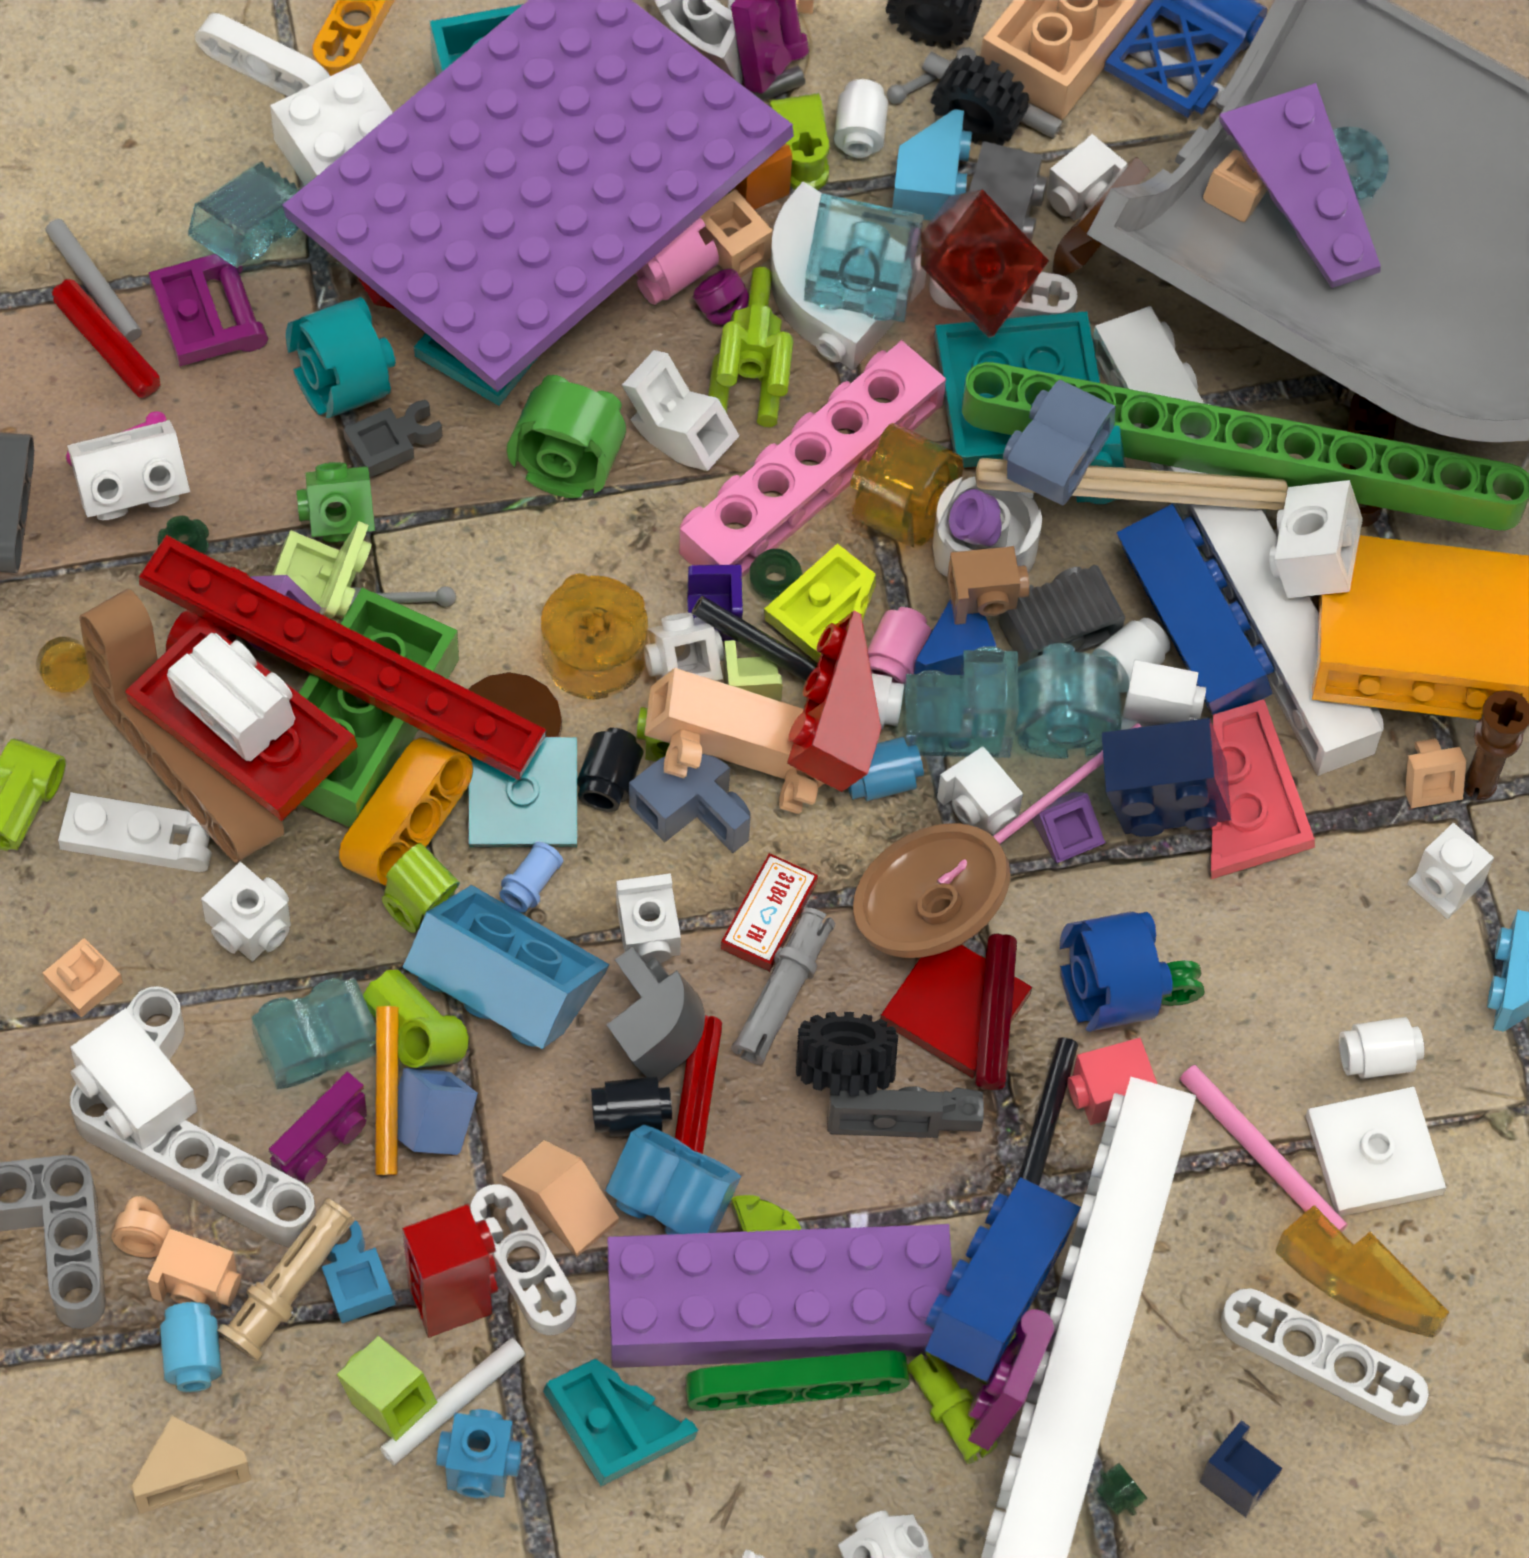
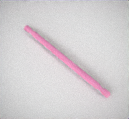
M1137 723L1132 728H1139L1142 726L1139 723ZM1103 750L993 837L1001 844L1104 763ZM967 860L960 861L956 868L951 872L945 873L937 882L939 884H950L966 868Z

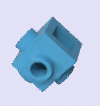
M485 1409L471 1410L469 1415L455 1413L452 1432L441 1431L437 1452V1465L445 1466L447 1490L457 1491L461 1495L472 1498L505 1497L508 1476H518L523 1445L522 1442L513 1441L512 1421L503 1420L501 1414ZM470 1448L481 1449L485 1451L475 1452L472 1451Z

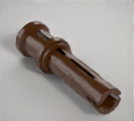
M1498 691L1490 695L1484 702L1481 713L1482 717L1475 726L1473 737L1477 748L1465 774L1464 791L1468 796L1472 797L1475 787L1479 788L1480 792L1476 800H1487L1494 795L1506 759L1515 754L1521 747L1524 732L1529 726V703L1523 696L1512 691Z

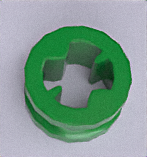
M1187 960L1167 963L1173 985L1171 994L1162 996V1005H1184L1203 997L1205 994L1204 985L1197 980L1202 974L1198 963Z

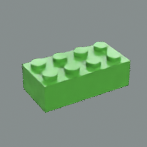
M363 587L340 623L447 679L459 661L458 630ZM310 673L299 694L355 736L358 747L300 805L351 827L406 747L412 742L419 729Z

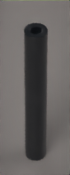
M702 595L696 602L692 610L693 615L806 682L812 671L817 668L818 664L705 596Z
M1066 1037L1057 1039L1018 1180L1021 1177L1040 1186L1067 1089L1068 1077H1070L1079 1046L1073 1039Z

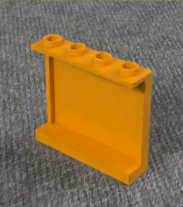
M1359 536L1350 592L1319 595L1318 659L1312 684V700L1480 720L1482 717V708L1487 698L1498 691L1516 692L1529 703V555Z

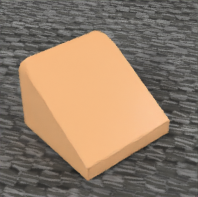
M1234 149L1212 171L1203 199L1208 204L1235 219L1245 222L1268 189L1257 173L1252 171L1242 156V152Z

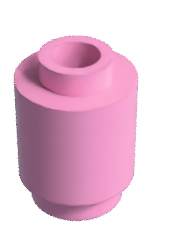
M900 607L898 610H888L884 613L867 649L871 673L891 676L892 682L901 684L913 678L915 661L932 632L931 628L926 624L927 619L924 615L908 607Z

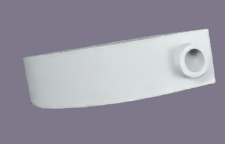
M802 182L783 205L774 225L770 262L772 274L771 288L776 304L790 326L801 337L814 345L826 359L832 362H840L854 371L923 290L928 260L810 185Z

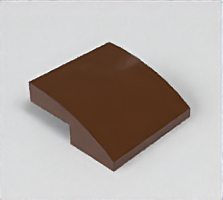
M1137 156L1118 172L1062 238L1054 254V274L1065 277L1082 268L1102 245L1099 241L1088 236L1087 233L1111 188L1140 184L1150 172Z

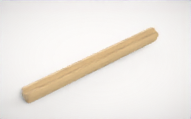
M979 459L975 473L977 488L1036 493L1007 479V460ZM1088 466L1072 496L1280 510L1284 509L1288 486L1287 482L1283 479Z

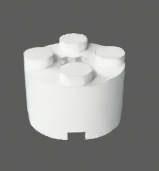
M961 477L953 481L942 493L936 512L932 546L934 563L938 572L947 577L951 552L1014 546L1017 565H1026L1029 573L1036 559L1042 526L1041 510H1039L1033 499L1034 494L979 489L976 486V477H970L962 480ZM977 489L994 496L999 503L1002 529L999 540L993 546L972 545L954 537L950 530V511L958 497L967 490Z

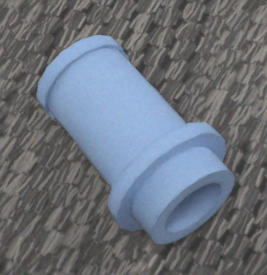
M535 842L530 853L513 874H507L501 880L502 889L499 893L501 899L518 912H526L528 908L536 907L540 902L539 893L563 863L560 853L547 843Z

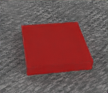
M964 945L937 955L921 957L881 1013L880 1019L887 1022V1027L893 1026L898 1034L969 1077L974 1078L977 1068L986 959ZM1014 977L1011 1023L1032 991V986L1017 977Z

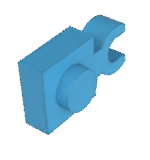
M356 1220L349 1227L351 1232L350 1239L346 1243L335 1244L332 1248L333 1250L326 1257L332 1263L322 1266L342 1324L396 1305L376 1247L364 1251L365 1239L361 1227Z

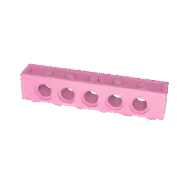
M902 340L888 352L885 350L878 352L868 362L864 373L852 383L845 381L833 391L828 399V403L815 414L809 412L801 417L793 427L791 435L779 445L773 443L767 446L759 454L751 469L741 477L739 475L732 476L723 484L717 497L704 509L701 506L696 507L684 518L680 525L679 554L691 565H741L743 578L943 405L946 378ZM886 398L892 402L879 403L873 399ZM846 428L855 431V433L842 434L837 430ZM814 460L819 464L808 466L800 463V461ZM776 491L781 493L782 496L773 498L765 496L763 493ZM736 522L741 523L746 527L742 529H731L725 525Z

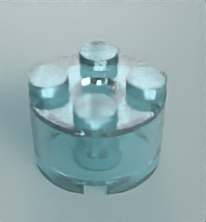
M1054 643L1043 648V655L1032 658L1013 670L1015 736L1018 735V744L1023 750L1037 756L1054 759H1068V749L1085 748V756L1096 755L1103 750L1102 732L1121 730L1120 676L1118 661L1115 658L1075 652V648L1070 644Z

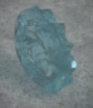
M1356 127L1333 129L1342 158L1348 163L1361 159L1357 164L1356 170L1359 179L1348 173L1357 200L1368 196L1373 198L1376 191L1386 182L1389 159L1384 145L1376 136L1364 129Z

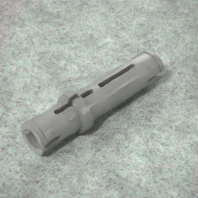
M814 908L803 909L801 918L787 945L783 948H778L774 956L776 966L737 1040L731 1047L736 1055L740 1054L742 1049L745 1050L740 1057L743 1060L756 1065L764 1063L766 1055L806 979L813 978L817 970L815 961L830 932L835 927V922L831 917L827 918L825 923H822L827 915L824 912Z

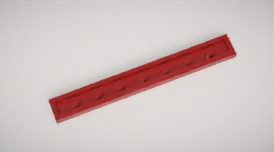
M168 535L165 536L139 576L140 586L517 780H520L545 739L546 729Z

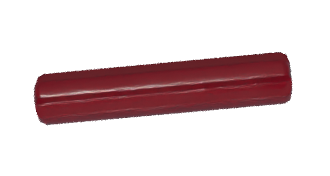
M992 934L989 936L987 943L975 1080L977 1087L983 1090H1002L1005 1087L1017 953V939L1008 934Z

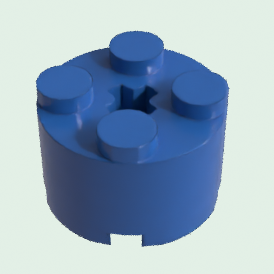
M1130 911L1072 922L1064 926L1060 937V949L1069 948L1070 964L1060 966L1062 982L1070 1009L1078 1023L1089 1021L1085 1030L1091 1032L1152 1020L1156 1018L1160 1011L1162 996L1171 994L1173 985L1171 972L1166 962H1159L1155 947L1156 927L1153 917L1149 912L1136 913Z

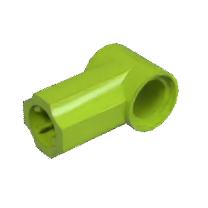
M15 738L7 743L0 756L1 850H18L42 802H49L55 796L65 772L66 759L64 756Z
M386 970L379 978L369 983L362 998L366 1001L365 1008L375 1018L376 1007H399L398 1057L403 1064L411 1068L453 1065L462 1060L468 1049L469 1037L467 1029L460 1019L451 1015H441L400 970Z

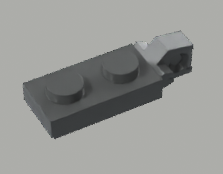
M911 1086L899 1090H877V1093L869 1095L864 1090H859V1096H849V1091L841 1090L840 1095L830 1094L827 1132L839 1135L938 1138L939 1130L981 1132L984 1118L983 1092L957 1087L951 1092H930L921 1087Z

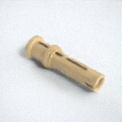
M329 1198L324 1200L322 1206L315 1213L316 1215L307 1227L303 1229L262 1284L257 1282L255 1286H250L247 1290L248 1300L229 1325L221 1324L217 1330L219 1335L254 1361L258 1362L263 1355L260 1348L280 1322L287 1323L292 1317V1302L333 1250L332 1248L341 1236L345 1234L356 1220L348 1211Z

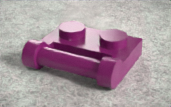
M735 0L732 3L731 12L745 88L752 92L764 93L776 78L784 72L792 60L804 58L809 53L807 35L801 32L796 0Z
M223 251L148 272L150 285L179 367L237 350L244 352L256 351L268 342V336L263 323L256 321L240 277L243 267L238 254L234 251ZM212 279L221 281L236 326L223 329L206 281Z
M1031 1309L1024 1313L1016 1325V1336L1005 1350L989 1378L987 1386L984 1384L981 1386L970 1407L968 1416L976 1419L968 1441L986 1450L991 1448L1025 1402L1054 1331L1053 1320L1044 1311Z

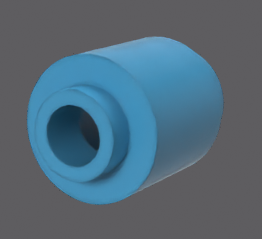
M904 737L877 743L868 774L848 788L852 800L865 797L866 801H871L916 789V778L924 776L923 764L917 745L907 747Z

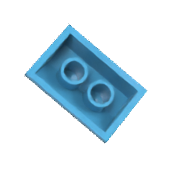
M470 885L426 912L402 968L418 976V981L426 988L436 992H445L464 1003L465 1009L474 1016L482 1019H491L510 1030L512 1037L528 1046H538L543 1049L565 1033L605 975L610 964L475 886Z

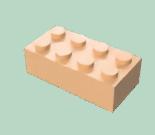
M1014 0L983 37L981 57H984L985 64L990 65L992 61L1000 64L998 70L1002 73L1006 70L1014 74L1012 81H1021L1025 86L1022 92L1028 93L1029 103L1063 121L1105 67V61L1153 0Z

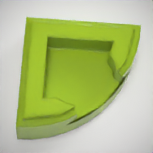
M741 1195L731 1198V1207L740 1232L802 1230L791 1212L782 1209L774 1203L762 1200L759 1196Z

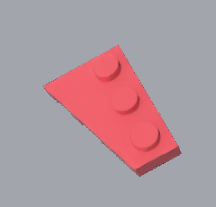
M1259 700L1214 714L1213 728L1227 761L1231 820L1218 822L1216 826L1212 827V879L1315 848V839L1265 700Z

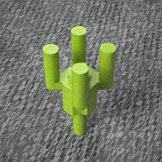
M756 267L752 270L748 307L735 310L731 315V321L723 326L720 352L712 360L708 396L718 398L727 413L730 386L737 383L738 373L747 378H758L761 381L757 423L762 427L771 428L776 426L778 421L780 397L788 393L793 337L788 332L781 331L782 319L775 316L771 308L768 307L772 280L771 270L766 267Z

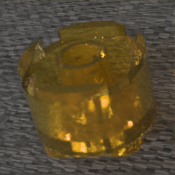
M895 423L889 424L883 431L878 448L870 461L866 459L861 460L852 474L850 486L857 490L852 510L853 518L914 548V543L920 546L926 544L934 535L937 506L942 493L953 481L961 478L963 475L964 464L962 456L910 429Z
M581 573L567 577L563 585L556 589L548 598L541 615V655L547 670L551 674V679L566 693L590 700L607 698L608 693L623 687L626 690L639 679L646 665L644 648L645 645H648V617L643 597L639 592L632 590L626 584L613 578L587 576Z

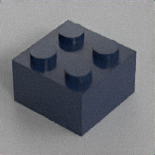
M1210 718L1102 732L1106 794L1125 834L1151 837L1161 834L1164 829L1186 826L1193 830H1204L1216 826L1218 822L1231 820L1227 761Z

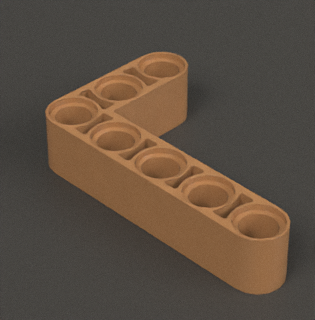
M126 589L80 615L79 621L91 688L97 703L107 718L199 822L221 850L233 862L237 863L283 836L284 827L281 820L129 703L124 691L158 660L152 622L138 596L132 590Z

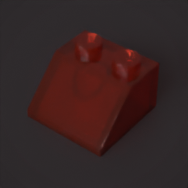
M983 189L949 196L921 233L920 266L987 337H992L996 334L1049 262L1044 254Z

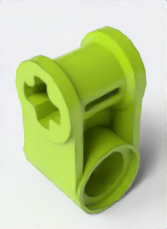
M816 93L769 101L768 106L793 125L794 136L785 143L790 146L792 152L790 187L796 190L802 182H805L814 189L820 190L829 179V164L827 160L829 140L820 94Z
M419 843L408 850L387 873V883L384 895L382 896V902L389 914L399 925L407 931L415 933L420 928L426 912L454 896L460 882L422 843Z

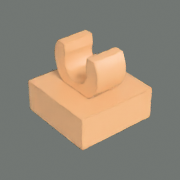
M1436 738L1415 742V749L1418 754L1408 755L1405 795L1410 807L1417 808L1463 800L1466 759L1461 748L1454 747L1441 750Z
M85 938L43 972L45 982L81 1018L123 983L121 974Z

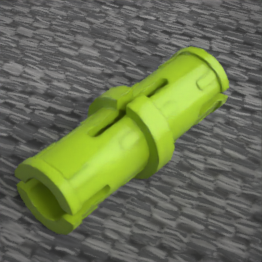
M926 1352L928 1356L926 1360L922 1354L918 1355L908 1364V1372L913 1376L931 1404V1417L936 1424L943 1423L964 1456L966 1464L977 1462L976 1454L978 1453L981 1458H984L997 1447L998 1443L995 1441L991 1448L986 1450L968 1441L976 1419L968 1416L974 1397L968 1388H960L942 1359Z

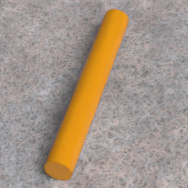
M396 1006L376 1007L375 1175L378 1176L398 1175L399 1007Z

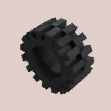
M888 0L886 13L890 14L888 20L891 24H898L897 31L902 35L907 32L912 33L910 40L918 43L919 39L922 38L926 40L927 46L935 47L936 42H940L942 48H950L952 42L959 46L963 44L964 39H969L983 0Z
M964 55L960 60L958 58L952 60L933 91V96L931 97V104L935 105L933 111L936 116H945L952 110H963L962 131L972 132L971 143L977 144L980 139L982 143L985 141L1003 146L1006 141L1009 142L1026 114L1030 105L1028 104L1029 95L1022 92L1025 86L1021 81H1012L1014 77L1012 72L1006 70L1002 73L998 70L1000 64L992 61L990 65L985 64L984 57L976 56L974 61H972L969 55Z
M828 1012L825 1019L819 1015L810 1017V1022L804 1020L801 1023V1027L798 1028L797 1077L801 1076V1082L805 1085L813 1083V1089L822 1091L827 1087L830 1088V1094L840 1095L841 1090L849 1091V1096H859V1090H864L868 1095L877 1093V1087L885 1090L889 1087L890 1082H894L896 1075L898 1047L896 1029L893 1026L887 1027V1022L882 1019L872 1022L873 1016L863 1014L861 1018L854 1017V1012H844V1016L839 1017L835 1012Z

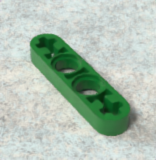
M884 1350L701 1368L688 1373L685 1377L689 1408L698 1411H716L890 1394L907 1388L910 1380L906 1354L900 1351Z

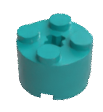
M358 297L337 303L290 321L287 324L286 345L288 353L297 350L301 362L300 367L293 369L296 380L306 400L318 415L327 413L326 418H332L382 399L391 393L388 369L396 365L395 354L391 344L385 337L378 339L372 326L369 307L363 298Z

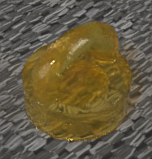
M68 636L56 637L48 641L40 649L36 658V668L43 682L52 690L61 693L73 692L81 688L89 680L84 645L77 639Z

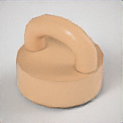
M134 1196L128 1200L125 1210L116 1217L111 1236L114 1244L125 1253L136 1257L150 1258L158 1256L171 1227L165 1220L160 1208L152 1200L144 1196Z

